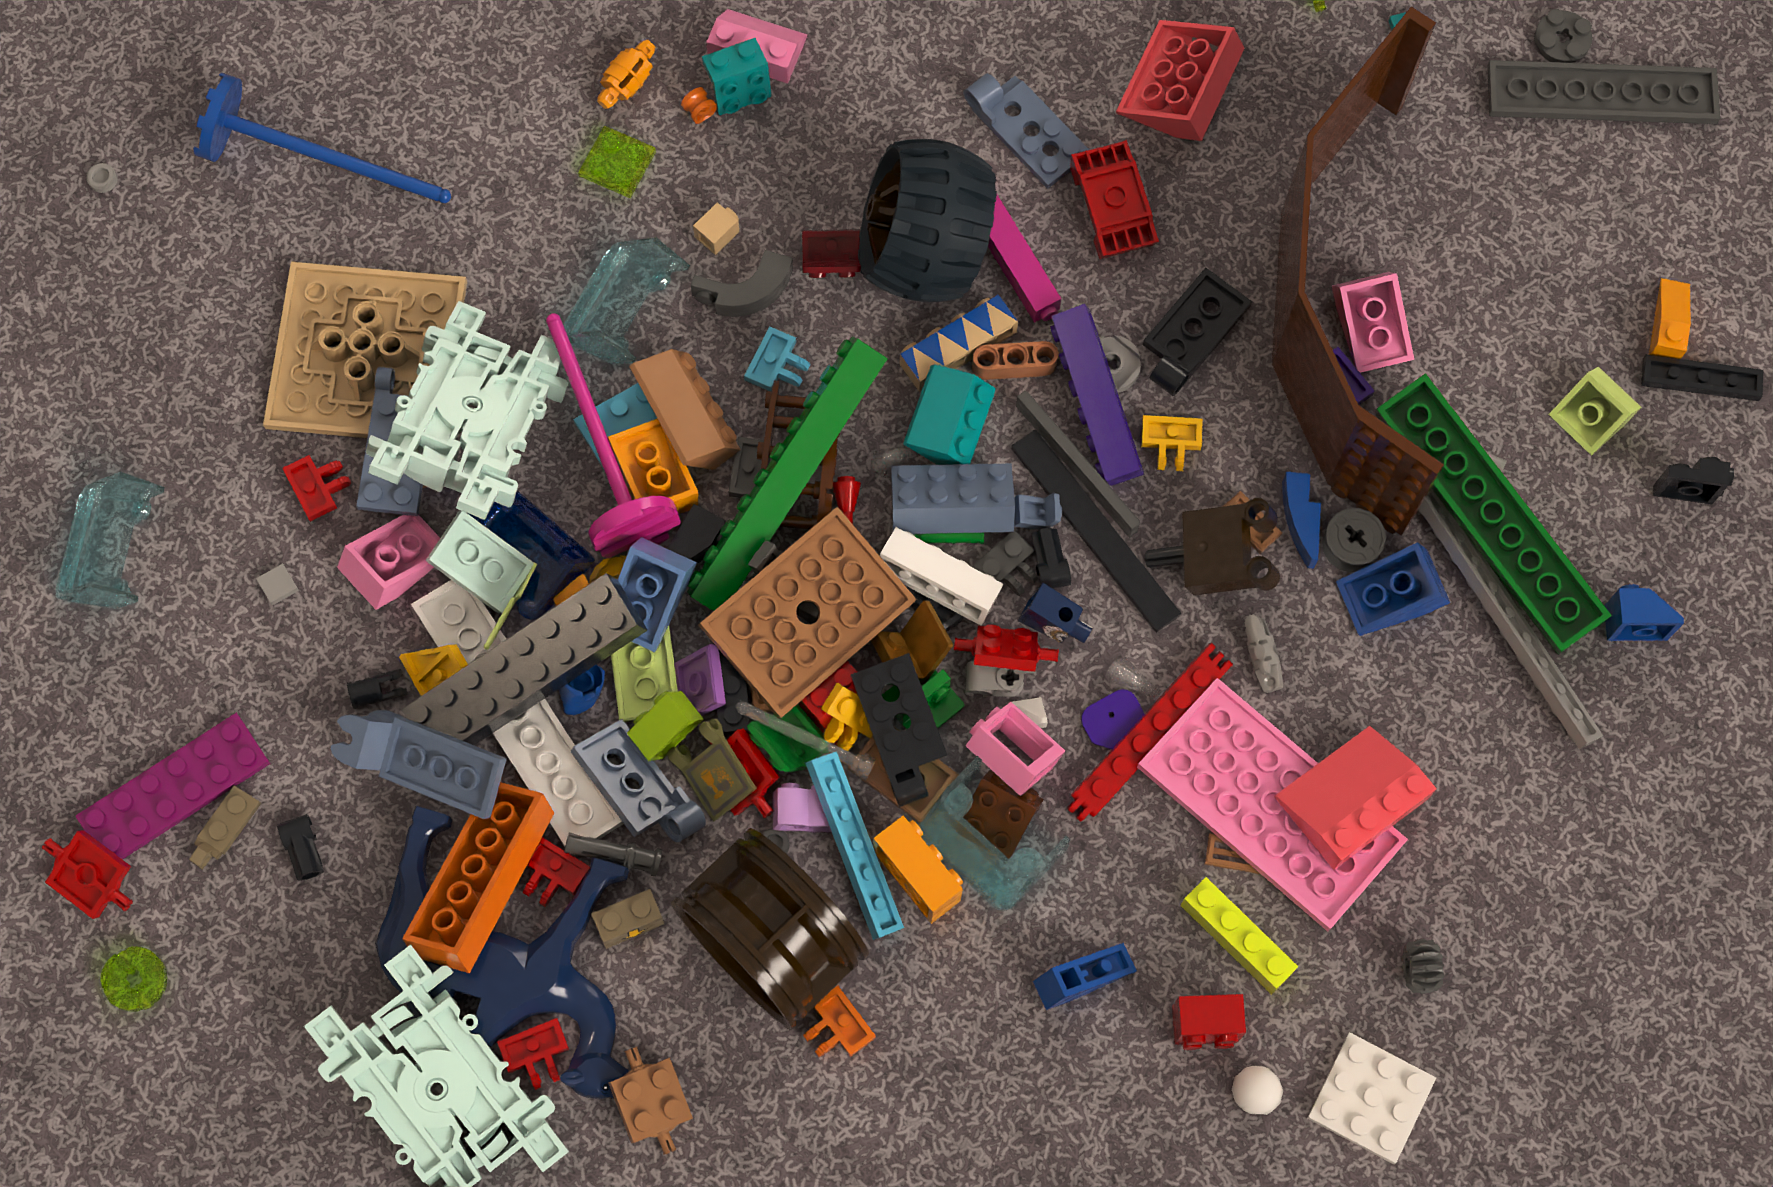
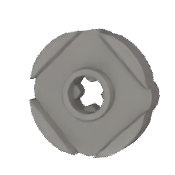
M1122 336L1099 337L1106 359L1110 362L1113 359L1118 361L1116 364L1117 369L1110 370L1117 392L1129 389L1136 382L1140 373L1141 362L1138 349L1131 341Z

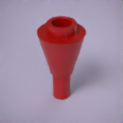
M853 476L837 477V482H833L837 506L853 524V513L855 512L861 482L855 481Z

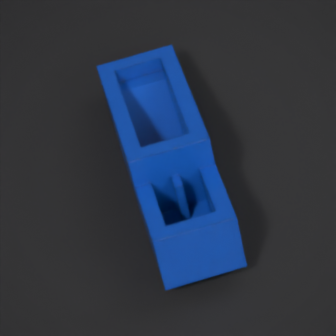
M1286 472L1282 481L1287 525L1299 555L1307 568L1314 569L1319 553L1321 503L1309 502L1310 474Z

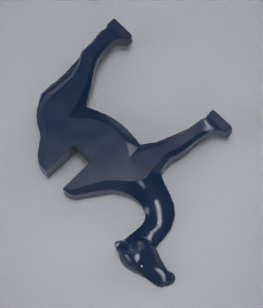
M415 806L412 815V824L408 828L391 902L375 942L381 968L391 984L400 993L403 992V989L384 964L408 947L402 938L430 889L426 866L432 839L439 833L451 828L453 821L449 815ZM592 857L590 871L585 875L575 897L544 934L530 944H527L512 936L492 931L471 972L466 973L452 969L454 973L428 992L431 998L434 999L445 989L452 998H454L456 991L481 998L475 1015L478 1018V1025L470 1032L480 1034L489 1047L493 1046L506 1033L529 1017L547 1013L570 1016L579 1025L580 1040L569 1068L561 1075L560 1080L580 1096L594 1099H614L608 1082L623 1077L629 1071L611 1057L616 1033L614 1008L608 997L596 985L574 969L571 960L575 943L586 929L596 902L606 887L627 880L628 868ZM423 960L432 973L442 967V965ZM412 1001L406 1002L410 1008L409 1010L414 1014L411 1019L422 1016Z

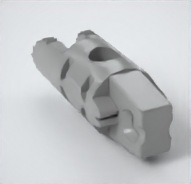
M1249 614V616H1246L1244 627H1246L1247 646L1254 672L1263 692L1270 693L1282 689L1281 663L1274 637L1270 635L1266 620L1257 615Z

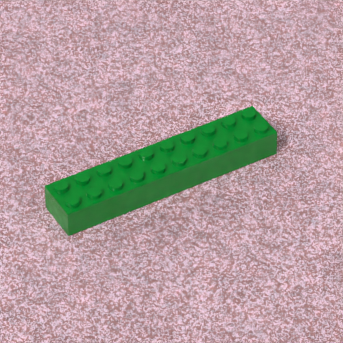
M1426 373L1376 409V417L1444 464L1431 489L1558 655L1612 616Z

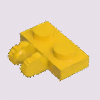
M1143 415L1141 447L1158 448L1157 470H1165L1167 463L1166 449H1177L1175 457L1176 471H1183L1185 450H1201L1203 419Z
M836 683L821 707L824 712L833 716L827 729H825L823 739L831 744L839 739L837 747L846 752L853 747L852 745L858 739V732L870 739L872 732L858 695L841 684Z

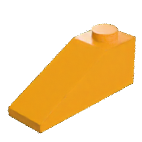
M1661 278L1649 355L1681 359L1687 351L1691 326L1690 284Z

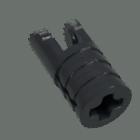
M397 669L374 675L372 678H365L361 681L348 682L347 688L353 709L367 706V704H374L378 701L384 702L408 695L406 687H399L382 693L380 685L384 681L399 679L403 676L402 670Z

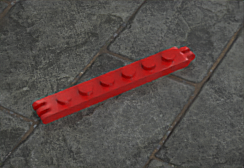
M1212 642L1200 652L1141 719L1073 791L1071 797L1074 798V801L1067 807V810L1073 813L1081 805L1083 809L1076 816L1080 822L1089 814L1094 817L1138 770V763L1217 678L1220 680L1233 665L1229 659L1221 667L1217 665L1224 657L1221 651H1218L1212 658L1209 657V654L1216 648Z

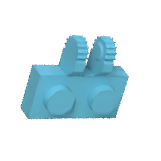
M769 326L744 375V379L768 391H772L774 380L777 381L778 378L798 387L803 380L797 374L784 369L786 362L803 371H807L811 364L806 359L791 353L796 344V337Z

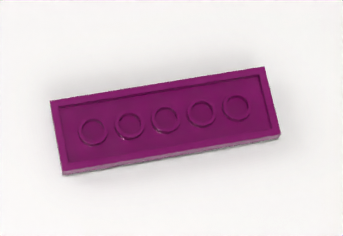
M236 712L75 816L85 832L118 857L124 859L231 790L234 785L237 786L268 766L270 762Z

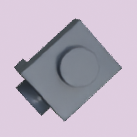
M1052 493L1046 498L1017 495L1014 497V527L1040 530L1051 528L1061 521L1062 507L1059 494Z

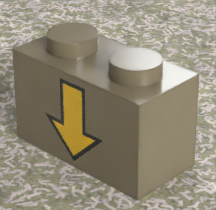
M651 889L591 913L606 949L664 925Z

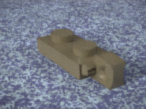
M234 785L198 834V838L194 842L197 848L189 860L203 870L212 856L218 860L222 854L225 855L261 805L260 801Z

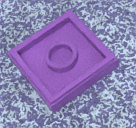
M709 644L675 662L677 689L686 695L701 716L726 704L719 649L716 645Z

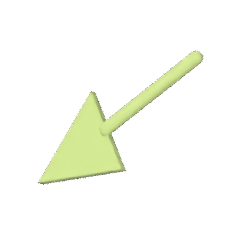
M537 563L533 564L514 597L508 602L484 644V649L488 650L515 602L522 596Z

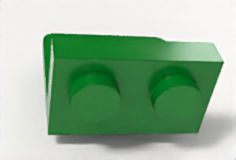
M799 704L794 706L780 719L773 714L768 720L751 721L747 725L748 730L751 732V740L757 746L767 751L771 756L769 758L771 764L779 771L793 772L806 770V762L821 757L832 746L831 743L823 739L824 734Z

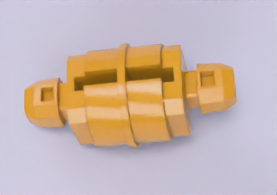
M649 40L640 42L635 48H627L621 51L609 63L610 66L603 73L604 77L600 81L601 85L606 89L601 91L597 102L603 108L608 109L612 107L618 99L622 101L628 100L629 97L632 98L637 90L643 86L644 81L650 75L649 71L653 67L648 60H650L656 48Z

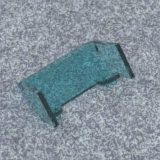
M657 237L617 242L612 245L605 253L563 324L571 345L609 364L634 363L637 358L629 352V341L623 336L648 293L665 289L670 283L672 272L686 271L690 265Z
M121 471L84 487L77 502L56 586V598L71 603L118 609L138 601L139 596L130 594L131 589L128 587V582L121 579L133 527L149 516L151 511L150 498L164 493L165 487Z
M977 756L944 790L923 819L920 828L924 835L921 838L928 846L933 844L943 856L942 861L954 869L992 907L1000 911H1007L1012 909L1067 851L1070 839L1065 836L1045 858L1035 849L1026 847L1017 850L1008 859L963 818L971 809L973 803L972 793L966 786L981 769L982 759Z

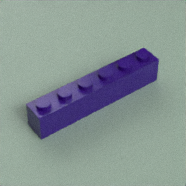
M1082 304L1052 315L1054 325L1050 326L1055 342L1061 343L1063 352L1059 353L1063 368L1064 370L1069 369L1072 380H1069L1068 384L1073 397L1078 396L1081 407L1077 408L1081 423L1083 425L1087 424L1090 435H1087L1086 439L1091 452L1097 453L1099 462L1095 464L1097 472L1110 486L1144 475L1090 309L1086 304Z

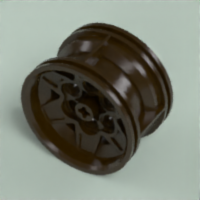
M749 828L744 833V839L738 838L681 892L683 900L676 897L671 901V905L678 917L710 956L765 1012L789 1030L796 1026L795 1017L802 1020L845 976L858 966L857 959L864 960L869 955L867 946L856 929L826 893L783 850L766 836L752 828Z

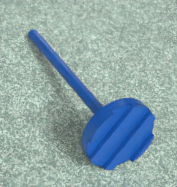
M220 73L219 76L222 80L216 90L210 88L206 95V99L210 104L206 115H199L196 126L201 131L199 148H193L194 154L197 157L212 162L217 161L223 153L233 130L423 197L440 201L441 203H447L451 199L450 191L442 187L238 117L242 96V81L240 78Z

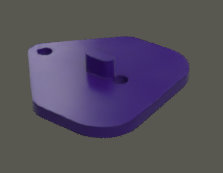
M1121 689L1086 707L1081 715V724L1093 744L1112 750L1141 719L1144 711L1132 692ZM1109 712L1113 713L1112 718L1109 717Z

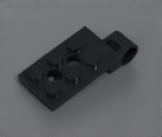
M1205 267L1143 340L1142 345L1161 358L1149 379L1170 395L1175 396L1251 307L1252 301ZM1213 302L1218 306L1219 310L1215 313H1208L1204 310L1203 304ZM1196 323L1200 326L1201 331L1197 334H1191L1187 332L1185 325Z
M907 653L850 675L899 807L929 796L919 766L947 756L910 654ZM887 685H894L899 689L900 696L894 702L885 701L881 695L882 689ZM905 714L909 717L911 725L906 731H898L893 727L892 720L896 715Z

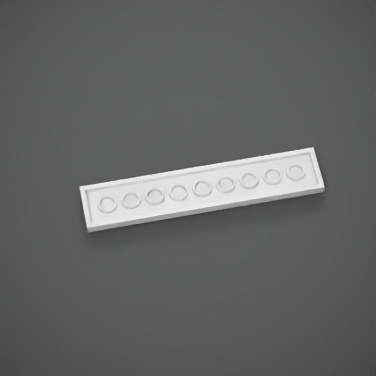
M453 580L448 581L411 604L437 647L457 644L468 665L506 640L500 630L488 650L484 649V644L494 629L496 622L482 601ZM545 699L493 733L529 790L544 794L554 811L550 824L564 846L566 845L569 832L584 837L601 839L624 824L572 755L571 750L575 745Z

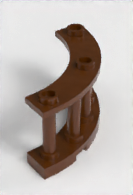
M775 380L772 391L767 390L765 396V408L769 409L764 442H758L757 460H762L761 469H766L770 463V454L775 447L772 446L774 428L787 429L794 418L777 416L778 407L805 409L803 403L806 397L779 395L780 381ZM840 433L819 464V466H822L821 481H815V484L807 483L800 495L813 496V499H819L818 515H812V518L786 515L779 527L810 530L831 512L833 494H828L827 488H833L838 452L837 442Z

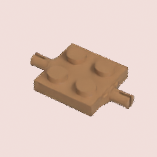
M634 1047L624 1051L631 1070L623 1077L608 1083L631 1143L638 1142L647 1137H658L663 1155L676 1150L669 1132L678 1124L693 1119L670 1058L654 1064H643L637 1049L638 1047Z

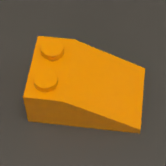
M658 418L608 436L632 500L648 496L668 497L674 501L679 514L689 511L693 504L698 506V490L687 466L683 465Z

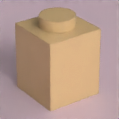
M717 202L693 225L694 237L716 255L739 233V218L733 210L728 207L723 208Z

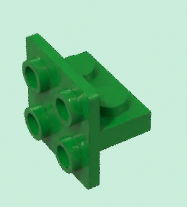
M944 669L939 673L935 670L927 682L922 685L937 729L960 712L965 705L950 687L951 677ZM892 686L882 694L883 699L887 702H894L900 696L899 689L896 686ZM898 714L895 716L906 730L910 727L911 721L907 715Z

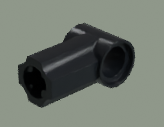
M1044 528L1032 533L1031 538L1037 560L1036 574L1040 576L1041 584L1044 583L1052 589L1070 586V568L1067 559L1063 557L1057 529Z
M308 814L277 824L280 839L285 850H288L298 881L308 880L324 873L315 844L317 840L316 834L313 835L310 827L312 822Z

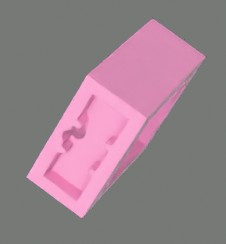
M1012 702L1002 709L998 706L994 708L986 717V721L980 719L970 730L969 733L973 736L966 744V747L1020 796L1049 773L1065 753V750ZM999 729L1034 762L1027 766L1001 743L993 733Z

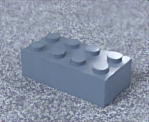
M1012 463L891 466L893 531L897 527L912 534L1014 532L1015 499Z

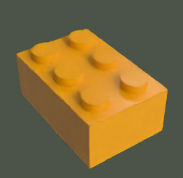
M903 815L873 838V848L879 860L932 924L961 901L963 891L961 885L963 881L954 869L951 868L948 871L942 864L943 856L933 844L928 846L921 838L924 834L914 820L908 822Z

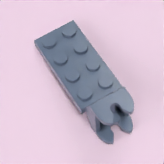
M388 710L372 711L368 716L344 715L337 720L342 730L350 733L352 736L351 744L340 742L331 745L332 754L340 762L356 769L380 770L379 777L479 818L488 819L491 817L507 758Z

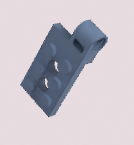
M623 719L573 746L571 750L572 755L634 837L659 823L674 842H681L705 827L706 819L701 808L689 799L680 786L674 788L654 761L646 759L628 736L627 732L630 729ZM616 754L620 757L622 764L614 765L610 763L607 755ZM633 778L637 780L640 788H629L626 785L625 779Z

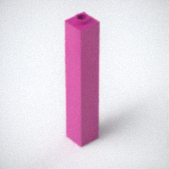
M997 195L994 222L990 232L988 248L1034 323L1040 319L1048 321L1052 319V315L1058 314L1061 297Z

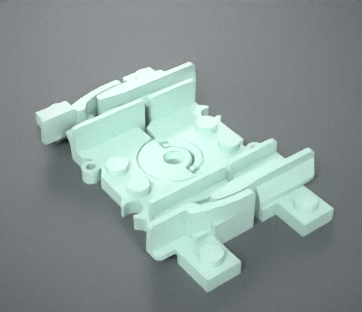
M458 301L444 330L436 326L428 327L422 351L425 352L423 362L430 365L424 366L419 363L416 372L418 377L409 392V397L402 395L397 398L395 411L398 414L393 421L388 441L370 436L366 454L374 457L370 464L368 473L397 485L404 473L413 480L435 491L441 492L443 487L458 491L462 494L457 502L456 509L485 520L494 502L506 507L512 506L518 489V483L508 478L511 466L519 464L521 454L515 453L513 450L517 449L525 452L527 445L526 435L533 420H540L544 417L547 409L544 403L546 398L561 403L564 399L568 382L556 376L562 361L553 339L541 335L532 354L518 350L516 355L511 358L508 356L510 345L478 333L486 312ZM467 405H474L477 408H470ZM462 432L460 441H457L456 438ZM461 447L464 452L461 461L458 462L456 460Z
M409 945L384 964L403 989V992L371 1016L376 1023L371 1029L363 1022L351 1031L332 1005L304 1026L325 1055L329 1057L318 1067L320 1075L327 1082H332L342 1075L354 1091L353 1101H356L361 1096H366L371 1100V1109L366 1111L364 1115L374 1117L393 1144L403 1145L396 1152V1161L401 1165H406L413 1159V1170L423 1183H426L429 1187L441 1177L446 1182L442 1187H472L482 1179L478 1168L485 1165L488 1171L491 1172L522 1147H524L542 1172L569 1152L545 1120L555 1110V1105L551 1098L547 1095H541L532 1102L525 1091L520 1088L519 1076L513 1081H505L501 1072L509 1065V1062L500 1061L480 1034H473L469 1031L477 1027L478 1018L474 1014H467L461 1020L459 1018L460 1008L446 989L434 999L428 993L454 973L453 970L448 966H442L432 973L412 945ZM412 1001L416 1008L420 1011L422 1016L411 1019L390 1031V1028H392L399 1022L414 1016V1014L409 1010L410 1008L406 1004H404L396 1008L395 1010L389 1012L383 1018L380 1017L388 1011H390L391 1009L403 1003ZM471 1018L474 1024L469 1026L466 1024V1020ZM384 1034L396 1050L403 1045L416 1061V1064L404 1053L394 1054L379 1037ZM440 1083L443 1086V1092L440 1095L432 1094L430 1089L432 1084ZM456 1115L469 1131L464 1139L475 1152L471 1157L460 1139L463 1129L456 1120ZM503 1121L514 1134L509 1142L508 1137L501 1129L490 1143L482 1149L480 1148L495 1134ZM406 1153L408 1155V1158L403 1160L401 1159L400 1154Z

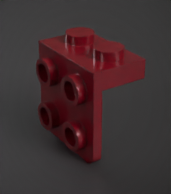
M860 229L802 230V273H809L810 278H824L826 273H838V277L845 278L855 277L856 272L861 271L858 259Z

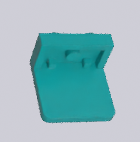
M756 38L702 56V63L713 84L715 103L717 104L719 115L735 113L742 107L750 104H761L771 97L768 62Z

